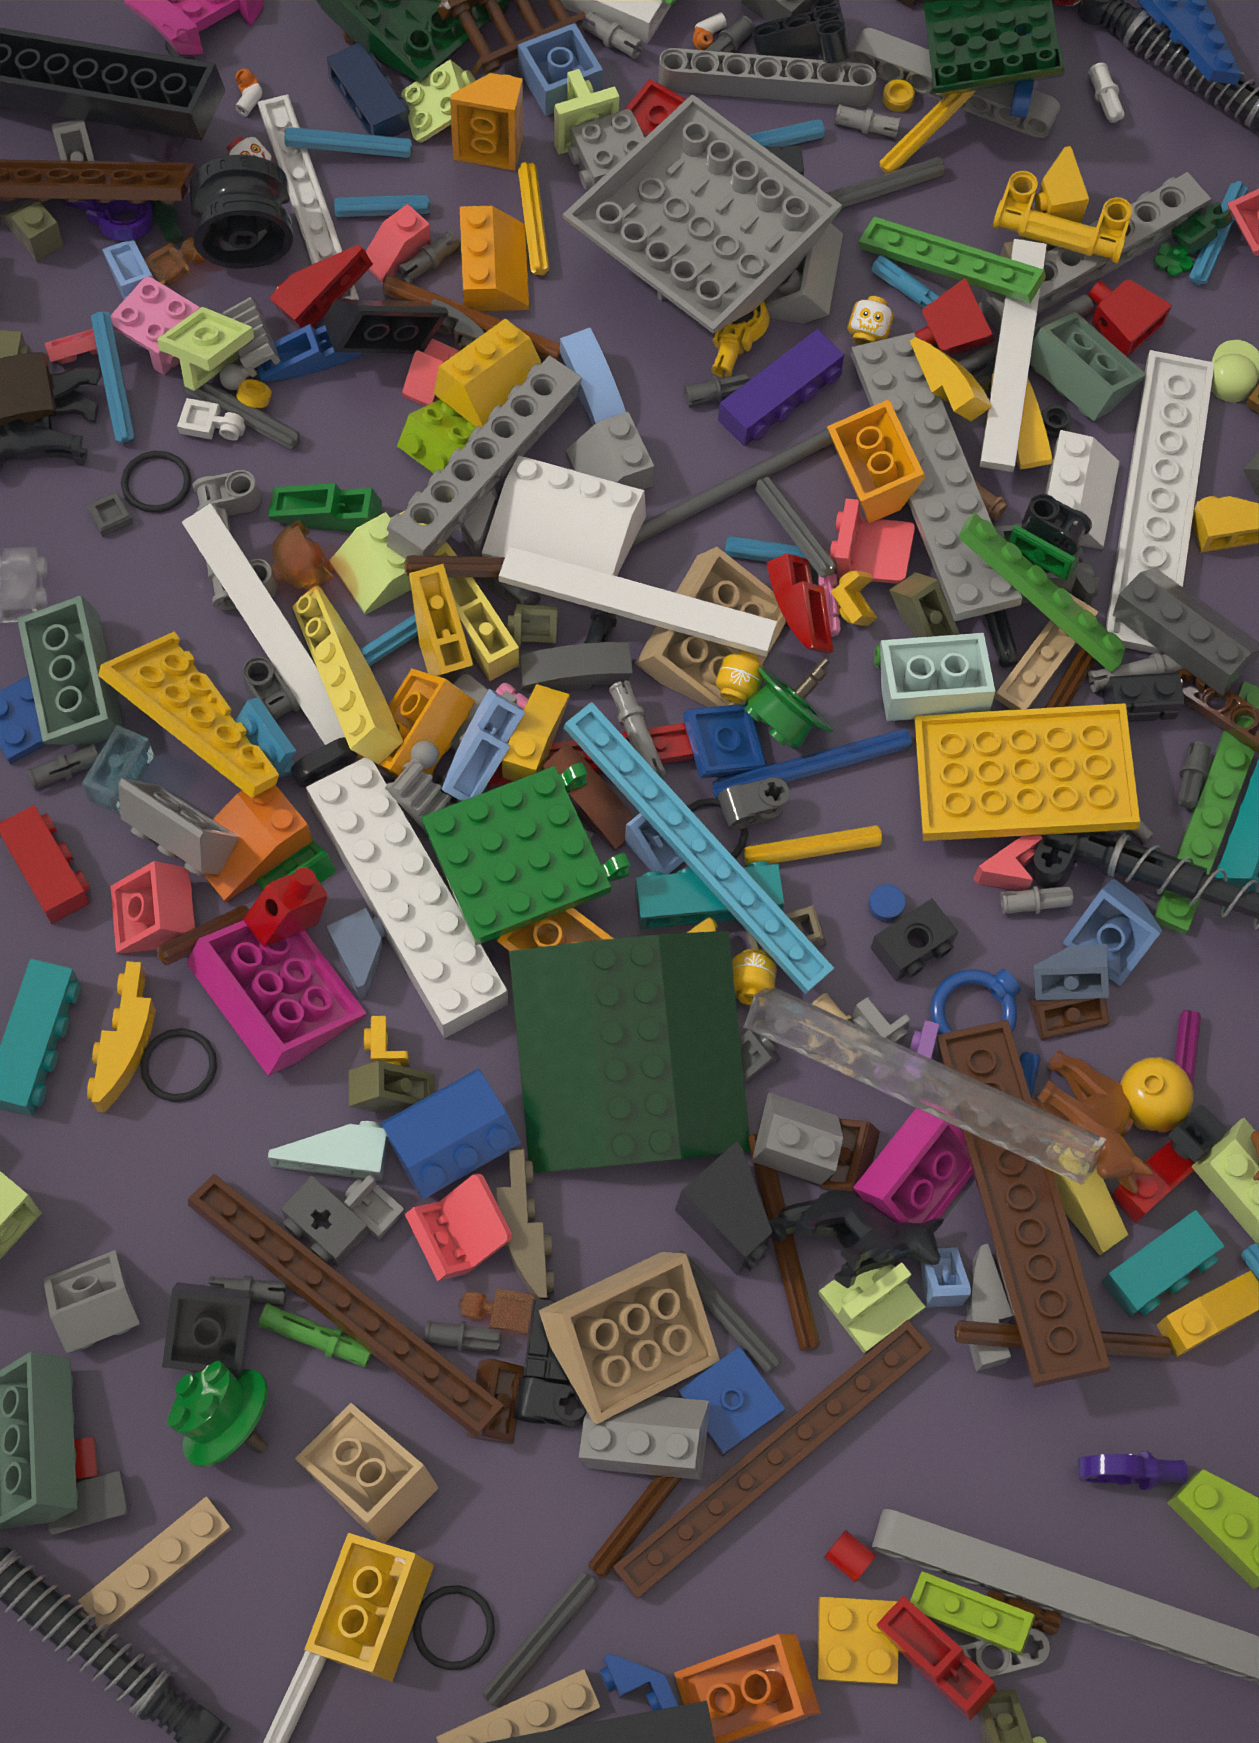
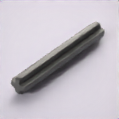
M936 157L830 191L827 194L844 208L943 176L945 165L940 157Z
M209 382L204 383L195 391L185 387L183 383L184 391L200 401L219 404L221 412L224 414L231 412L240 415L244 419V425L288 449H294L301 439L299 431L257 408L244 405L233 395Z
M767 476L759 479L756 482V492L820 577L832 576L837 566L832 557L771 477Z
M687 1255L702 1304L764 1372L770 1373L781 1362L780 1355Z
M582 1572L484 1688L482 1695L491 1705L498 1707L594 1593L598 1583L591 1575Z

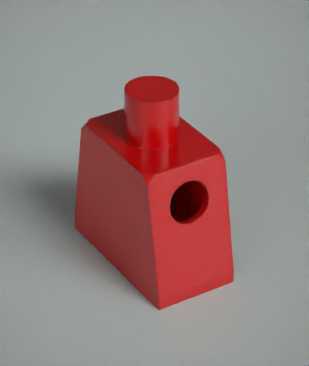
M966 278L922 310L928 326L914 332L916 338L931 345L937 343L940 351L948 356L995 341Z
M1125 280L1114 291L1102 281H1099L1088 294L1089 298L1098 304L1092 319L1093 326L1127 358L1165 324L1172 307L1170 303L1132 280Z
M301 867L295 873L269 883L243 920L261 945L266 947L316 926L320 920L328 895L316 879L314 872L308 868Z

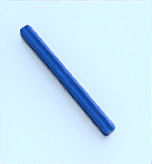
M908 729L893 731L714 780L712 782V792L715 799H718L717 795L721 791L738 784H748L769 777H776L784 782H790L909 749L912 745V738Z

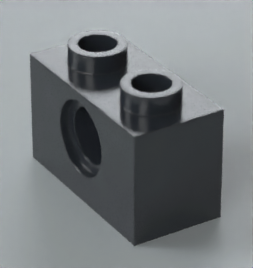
M931 898L875 935L870 948L895 981H898L905 975L910 979L920 973L926 967L924 963L935 956L939 960L951 952L954 948L953 943L958 931L933 898ZM918 938L925 946L915 948L909 944L908 939Z

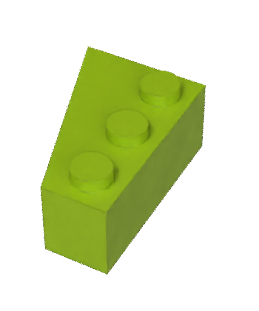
M1202 1469L1192 1475L1167 1504L1253 1589L1259 1587V1498Z

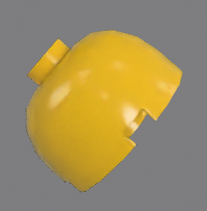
M1162 1057L1145 1058L1134 1063L1124 1073L1120 1084L1130 1102L1131 1112L1129 1117L1134 1120L1133 1125L1144 1131L1145 1129L1150 1131L1157 1130L1158 1133L1168 1132L1176 1128L1190 1115L1191 1106L1194 1101L1193 1086L1187 1073L1174 1061Z

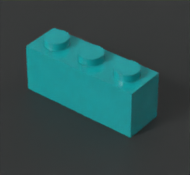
M1195 1210L1112 1270L1101 1282L1129 1318L1138 1311L1145 1316L1162 1303L1158 1297L1165 1291L1169 1290L1174 1295L1191 1281L1187 1275L1198 1268L1202 1274L1219 1261L1216 1254L1224 1247V1244L1197 1210Z

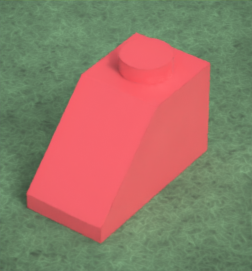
M406 204L382 223L366 250L368 257L373 263L368 270L382 284L388 276H394L399 272L398 266L418 254L420 247L425 244H431L430 224L409 204Z

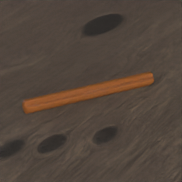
M388 276L383 284V293L398 300L420 301L430 304L433 298L442 301L472 319L484 333L502 321L393 276ZM516 326L530 337L538 356L546 359L550 355L557 361H560L562 357L560 354V343Z

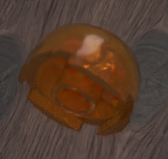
M296 520L285 527L275 538L272 546V556L275 563L270 566L271 570L280 583L287 580L296 589L307 591L315 586L322 587L335 579L333 568L318 542L314 543L310 537H305L311 533L300 520Z

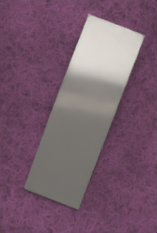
M988 1243L981 1245L975 1253L969 1274L971 1295L966 1300V1321L1006 1324L1013 1314ZM969 1344L976 1372L1003 1365L1011 1358L1008 1347Z

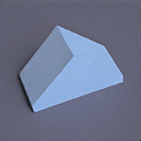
M641 813L626 824L624 844L652 872L658 871L663 873V875L670 874L684 862Z
M938 1248L941 1256L939 1264L929 1265L921 1262L925 1308L963 1306L971 1295V1287L958 1248Z

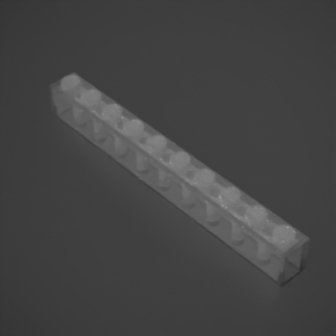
M775 987L765 988L754 995L743 1026L744 1028L1081 1185L1094 1172L1107 1139Z

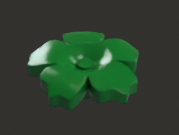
M1169 242L1162 243L1158 255L1154 257L1155 265L1161 271L1166 270V274L1173 277L1181 275L1182 271L1189 272L1194 263L1192 258L1188 256V250L1178 244L1173 249Z

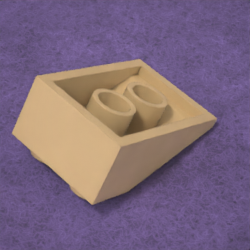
M352 1403L295 1458L365 1530L383 1544L439 1488L426 1467Z

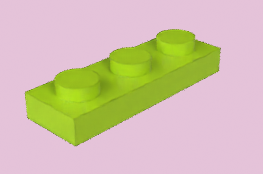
M921 1571L910 1600L931 1621L1022 1656L1035 1620V1615L923 1571Z

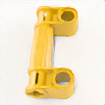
M1018 171L1011 175L1003 199L1000 200L992 229L1004 228L1018 232L1020 237L1029 238L1090 257L1095 254L1112 259L1114 264H1118L1132 215V207L1127 200L1115 197L1106 201L1097 227H1092L1032 210L1038 186L1036 177L1028 171Z

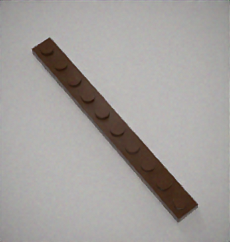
M213 1174L188 1198V1206L477 1439L501 1414L504 1405L217 1175Z
M906 1320L615 1564L612 1569L638 1600L927 1356L933 1348L911 1322Z

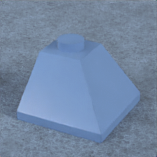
M1113 878L1101 889L1062 943L1067 947L1071 945L1107 944L1109 979L1118 986H1121L1161 934L1162 929L1144 901Z

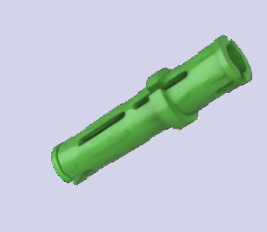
M269 1303L266 1304L259 1320L258 1327H263L325 1352L324 1356L331 1359L333 1356L359 1365L364 1369L372 1354L352 1337L343 1334V1330L336 1327L333 1330L303 1317L281 1310Z

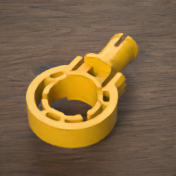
M764 301L758 306L761 309L760 316L757 308L753 310V318L747 323L744 321L740 324H729L715 332L712 341L719 351L711 371L717 377L723 378L725 371V378L731 377L738 355L744 354V349L749 352L752 343L766 332L770 316Z

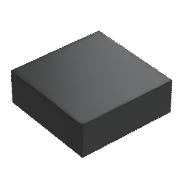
M118 491L86 505L102 537L133 523L132 517Z

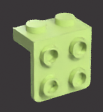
M450 59L434 69L423 82L416 81L403 89L401 97L405 99L409 107L410 115L407 118L413 138L417 142L422 143L451 125V94L476 81L470 71H464Z

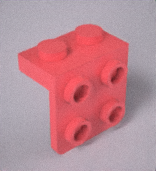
M846 499L844 511H838L836 519V531L839 532L838 541H832L830 556L837 565L838 578H841L850 571L857 570L870 573L873 577V582L899 584L905 580L915 534L914 524L883 519L869 524L867 518H862L860 500Z
M481 1174L470 1176L439 1202L413 1207L405 1214L437 1281L468 1274L512 1239V1232L485 1178Z

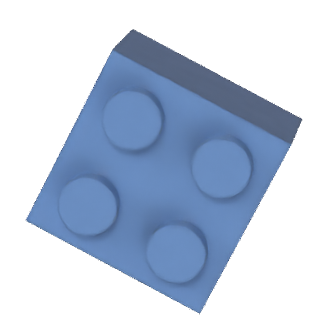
M575 23L518 44V70L545 116L554 113L555 104L567 101V72L580 69L584 80L590 81L594 92L602 90L603 69Z

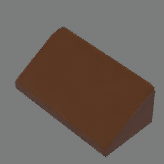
M1106 998L1029 999L1030 1010L1041 1040L1110 1024Z
M839 1118L843 1141L837 1169L819 1187L826 1191H846L861 1199L853 1187L873 1163L880 1131L870 1121Z
M493 1358L479 1362L476 1383L500 1401L504 1407L501 1414L478 1439L513 1444L517 1419L513 1418L519 1381L520 1378H523L524 1366ZM467 1431L468 1437L477 1439L475 1436H473L470 1432Z

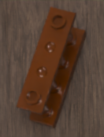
M442 0L437 8L442 20L452 16L455 19L459 18L480 58L471 70L473 76L483 72L486 75L494 73L503 66V63L518 57V44L573 23L580 30L579 27L587 16L583 11L569 17L561 0H546L558 23L544 29L529 0H514L532 32V35L518 41L496 0ZM479 4L487 9L506 44L505 47L491 52L470 13L471 8Z

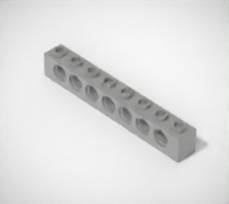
M1188 172L1177 178H1169L1160 188L1153 192L1147 191L1143 193L1136 202L1131 204L1132 215L1118 264H1114L1112 259L1095 254L1090 257L1060 247H1056L1051 251L1047 249L1043 267L1046 279L1040 287L1037 315L1172 237L1171 230L1196 212L1201 216L1205 215L1211 201L1210 196ZM1099 220L1093 222L1089 226L1097 227ZM983 288L979 307L1000 333L1005 295Z
M550 355L541 365L535 364L528 373L526 381L521 386L517 384L511 390L506 403L502 407L497 405L492 410L488 422L482 428L480 426L475 428L468 439L467 445L463 449L457 448L453 452L448 465L442 471L438 469L434 472L428 482V487L422 493L417 491L412 496L407 509L401 515L399 513L394 515L387 526V531L389 532L387 547L404 559L409 555L433 556L477 508L488 493L507 475L518 455L524 456L577 398L582 377Z

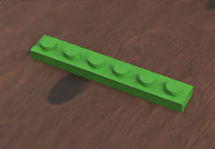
M875 216L858 241L862 250L883 255L887 258L959 281L966 278L968 284L1027 303H1031L1046 279L1044 269Z
M973 513L965 521L958 537L1110 673L1121 664L1126 647L1116 634L1108 632L1099 624L1096 617L1090 611L1080 607L1067 590L1059 588L1053 583L1041 567L1033 565L1026 559L1020 549L1015 544L1007 542L998 534L995 527L989 521L980 518L976 513Z

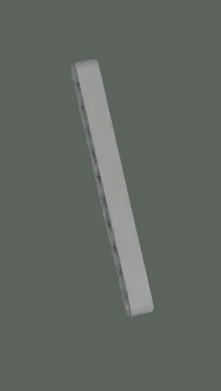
M882 1509L871 1547L879 1553L988 1591L994 1590L1003 1593L1005 1597H1014L1040 1606L1043 1610L1048 1609L1057 1612L1071 1620L1259 1684V1636L916 1517L890 1509Z

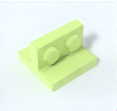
M580 69L567 72V101L555 104L554 146L558 154L568 152V146H571V127L619 112L620 96L615 86L594 92L590 81L584 80Z
M201 307L160 336L157 341L160 351L180 359L184 386L195 391L221 372L224 366L239 358L237 351L253 340L254 334L253 327Z
M903 1263L896 1267L890 1264L864 1272L856 1277L854 1285L849 1288H845L834 1279L818 1292V1295L864 1354L883 1341L906 1320H911L925 1308L924 1304L907 1284L912 1274Z

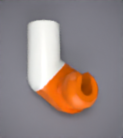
M722 13L713 15L695 25L692 41L697 49L705 51L713 43V33L727 27L726 18Z
M243 68L235 75V80L242 93V97L235 105V109L240 115L246 117L261 98L262 89L255 74H251L249 69Z

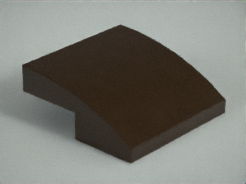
M44 352L18 354L0 358V426L19 418L26 424H29L57 412L47 355Z

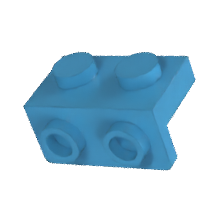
M260 698L247 700L235 722H241L247 730L246 737L251 744L260 747L279 773L278 778L291 775L290 770L294 764L292 757L296 753V749Z

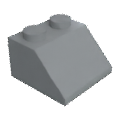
M629 412L597 422L566 449L567 458L574 471L641 490L653 486L654 464Z
M769 1093L764 1107L752 1162L821 1185L837 1169L843 1141L838 1116Z
M116 1250L43 1278L50 1318L66 1354L74 1350L89 1348L95 1342L109 1336L124 1334L132 1327L140 1324L136 1306Z

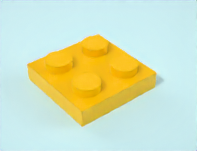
M819 1597L816 1680L897 1685L898 1649L878 1629L876 1624L898 1601Z

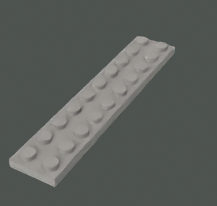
M915 333L851 347V358L870 406L872 407L885 400H890L924 472L925 479L909 497L908 503L954 621L1020 606L1022 601L1021 593L958 538L965 521L973 513H976L980 518L989 521L991 524L992 522L942 399L931 392L912 348L910 340L916 337Z

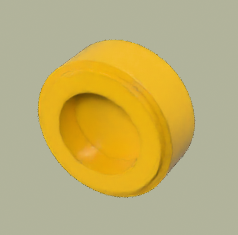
M892 80L884 87L883 103L891 111L904 112L912 106L915 90L905 80Z
M247 379L239 383L236 397L246 406L265 408L269 405L272 391L261 381Z

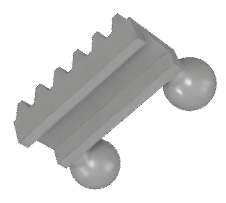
M252 297L223 312L224 316L253 327L254 339L237 351L241 357L239 359L242 364H227L220 372V382L228 390H238L239 383L246 380V377L258 375L255 367L270 359L275 365L281 362L261 307Z
M422 740L415 743L410 752L411 760L402 766L404 771L394 782L388 783L385 789L425 831L421 817L451 806L453 803L449 801L451 799L450 795L440 791L442 789L441 785L433 783L431 781L433 777L422 771V769L434 766L439 757L435 744Z

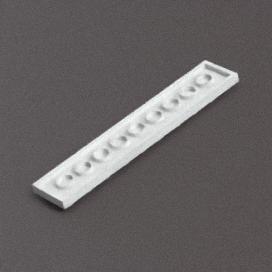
M1152 350L1149 351L1146 361L1145 374L1147 375L1143 380L1105 629L1116 634L1126 648L1164 655L1165 653L1114 617L1113 612L1119 593L1142 571L1157 568L1183 587L1214 362Z

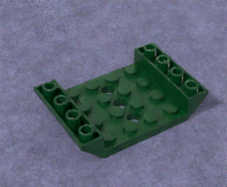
M923 0L934 97L1063 77L1065 73L1061 46L1058 44L1052 0ZM1022 33H1029L1028 35H1025V36H1019V34H1022ZM991 38H996V39H997V40H994V41H987L988 39H991ZM961 43H964V44H965V45H963V46H955V45L961 44Z

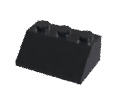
M342 298L334 300L323 322L334 352L414 354L416 350L424 352L447 317L448 310L446 307L420 301Z

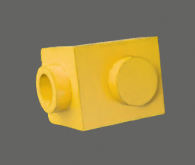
M856 570L846 573L840 578L839 585L831 591L841 606L839 608L840 614L850 624L869 626L877 619V616L860 593L873 580V577L868 572Z
M371 1016V1028H364V1050H371V1063L380 1060L409 1068L408 1051H388L386 1016Z

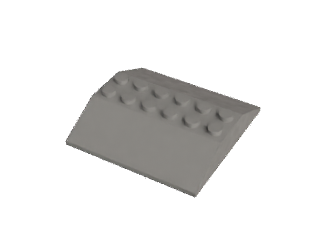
M692 94L564 212L562 218L706 329L715 333L757 308L799 266L839 213L842 205Z

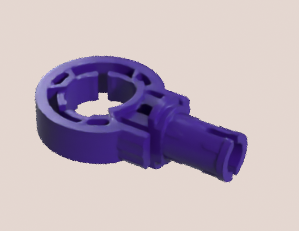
M63 199L65 205L86 212L88 221L99 225L100 231L113 240L131 241L141 238L151 230L154 224L150 200L134 204L128 200L99 203L96 199H83L79 202H66ZM132 210L138 213L134 219L126 221L127 225H122V221L114 220L115 217L123 214V211Z
M1141 1451L1138 1455L1102 1454L1085 1456L1078 1459L1079 1480L1088 1483H1118L1119 1486L1139 1483L1141 1490H1150L1155 1483L1184 1485L1188 1477V1469L1184 1460H1158L1149 1451Z

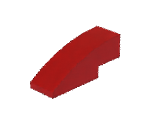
M787 553L768 561L767 567L776 601L795 636L806 649L827 654L834 652L825 589L823 586L812 583L810 563L807 558Z
M902 1596L876 1624L878 1629L904 1657L969 1721L997 1692L995 1682L964 1654L963 1649L905 1596Z

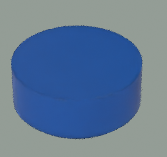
M890 884L880 885L870 895L868 902L869 911L879 921H894L900 917L905 907L904 894L896 886Z

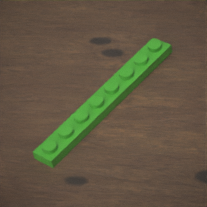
M1244 681L1237 695L1259 709V687ZM1240 716L1234 723L1238 727L1247 728L1253 725L1254 720L1249 716ZM1223 730L1207 772L1208 778L1202 785L1197 806L1193 809L1176 857L1180 859L1191 857L1194 864L1207 868L1206 874L1208 875L1255 750ZM1163 891L1153 917L1158 925L1185 935L1189 930L1200 898H1198L1194 905L1190 906L1189 900Z

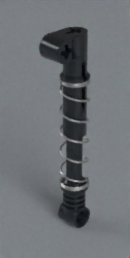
M1099 831L1045 834L1042 836L1043 839L1040 840L1035 851L1034 877L1037 883L1046 889L1065 885L1076 861L1080 860L1101 868L1103 874L1112 876V878L1119 874L1125 877L1126 883L1132 879L1157 888L1158 894L1165 891L1189 900L1190 906L1194 905L1198 898L1221 906L1222 918L1226 917L1231 910L1254 918L1253 926L1255 930L1259 928V924L1257 925V919H1259V884L1256 880L1248 882L1244 887L1227 882V875L1223 868L1208 875L1206 874L1207 868L1194 864L1191 857L1180 859L1163 853L1159 845L1149 848L1132 842L1130 836H1126V833L1118 832L1113 835ZM1052 851L1058 852V864L1054 863L1052 865ZM1222 872L1224 880L1216 878L1214 876L1217 873ZM1252 883H1255L1256 892L1247 888Z

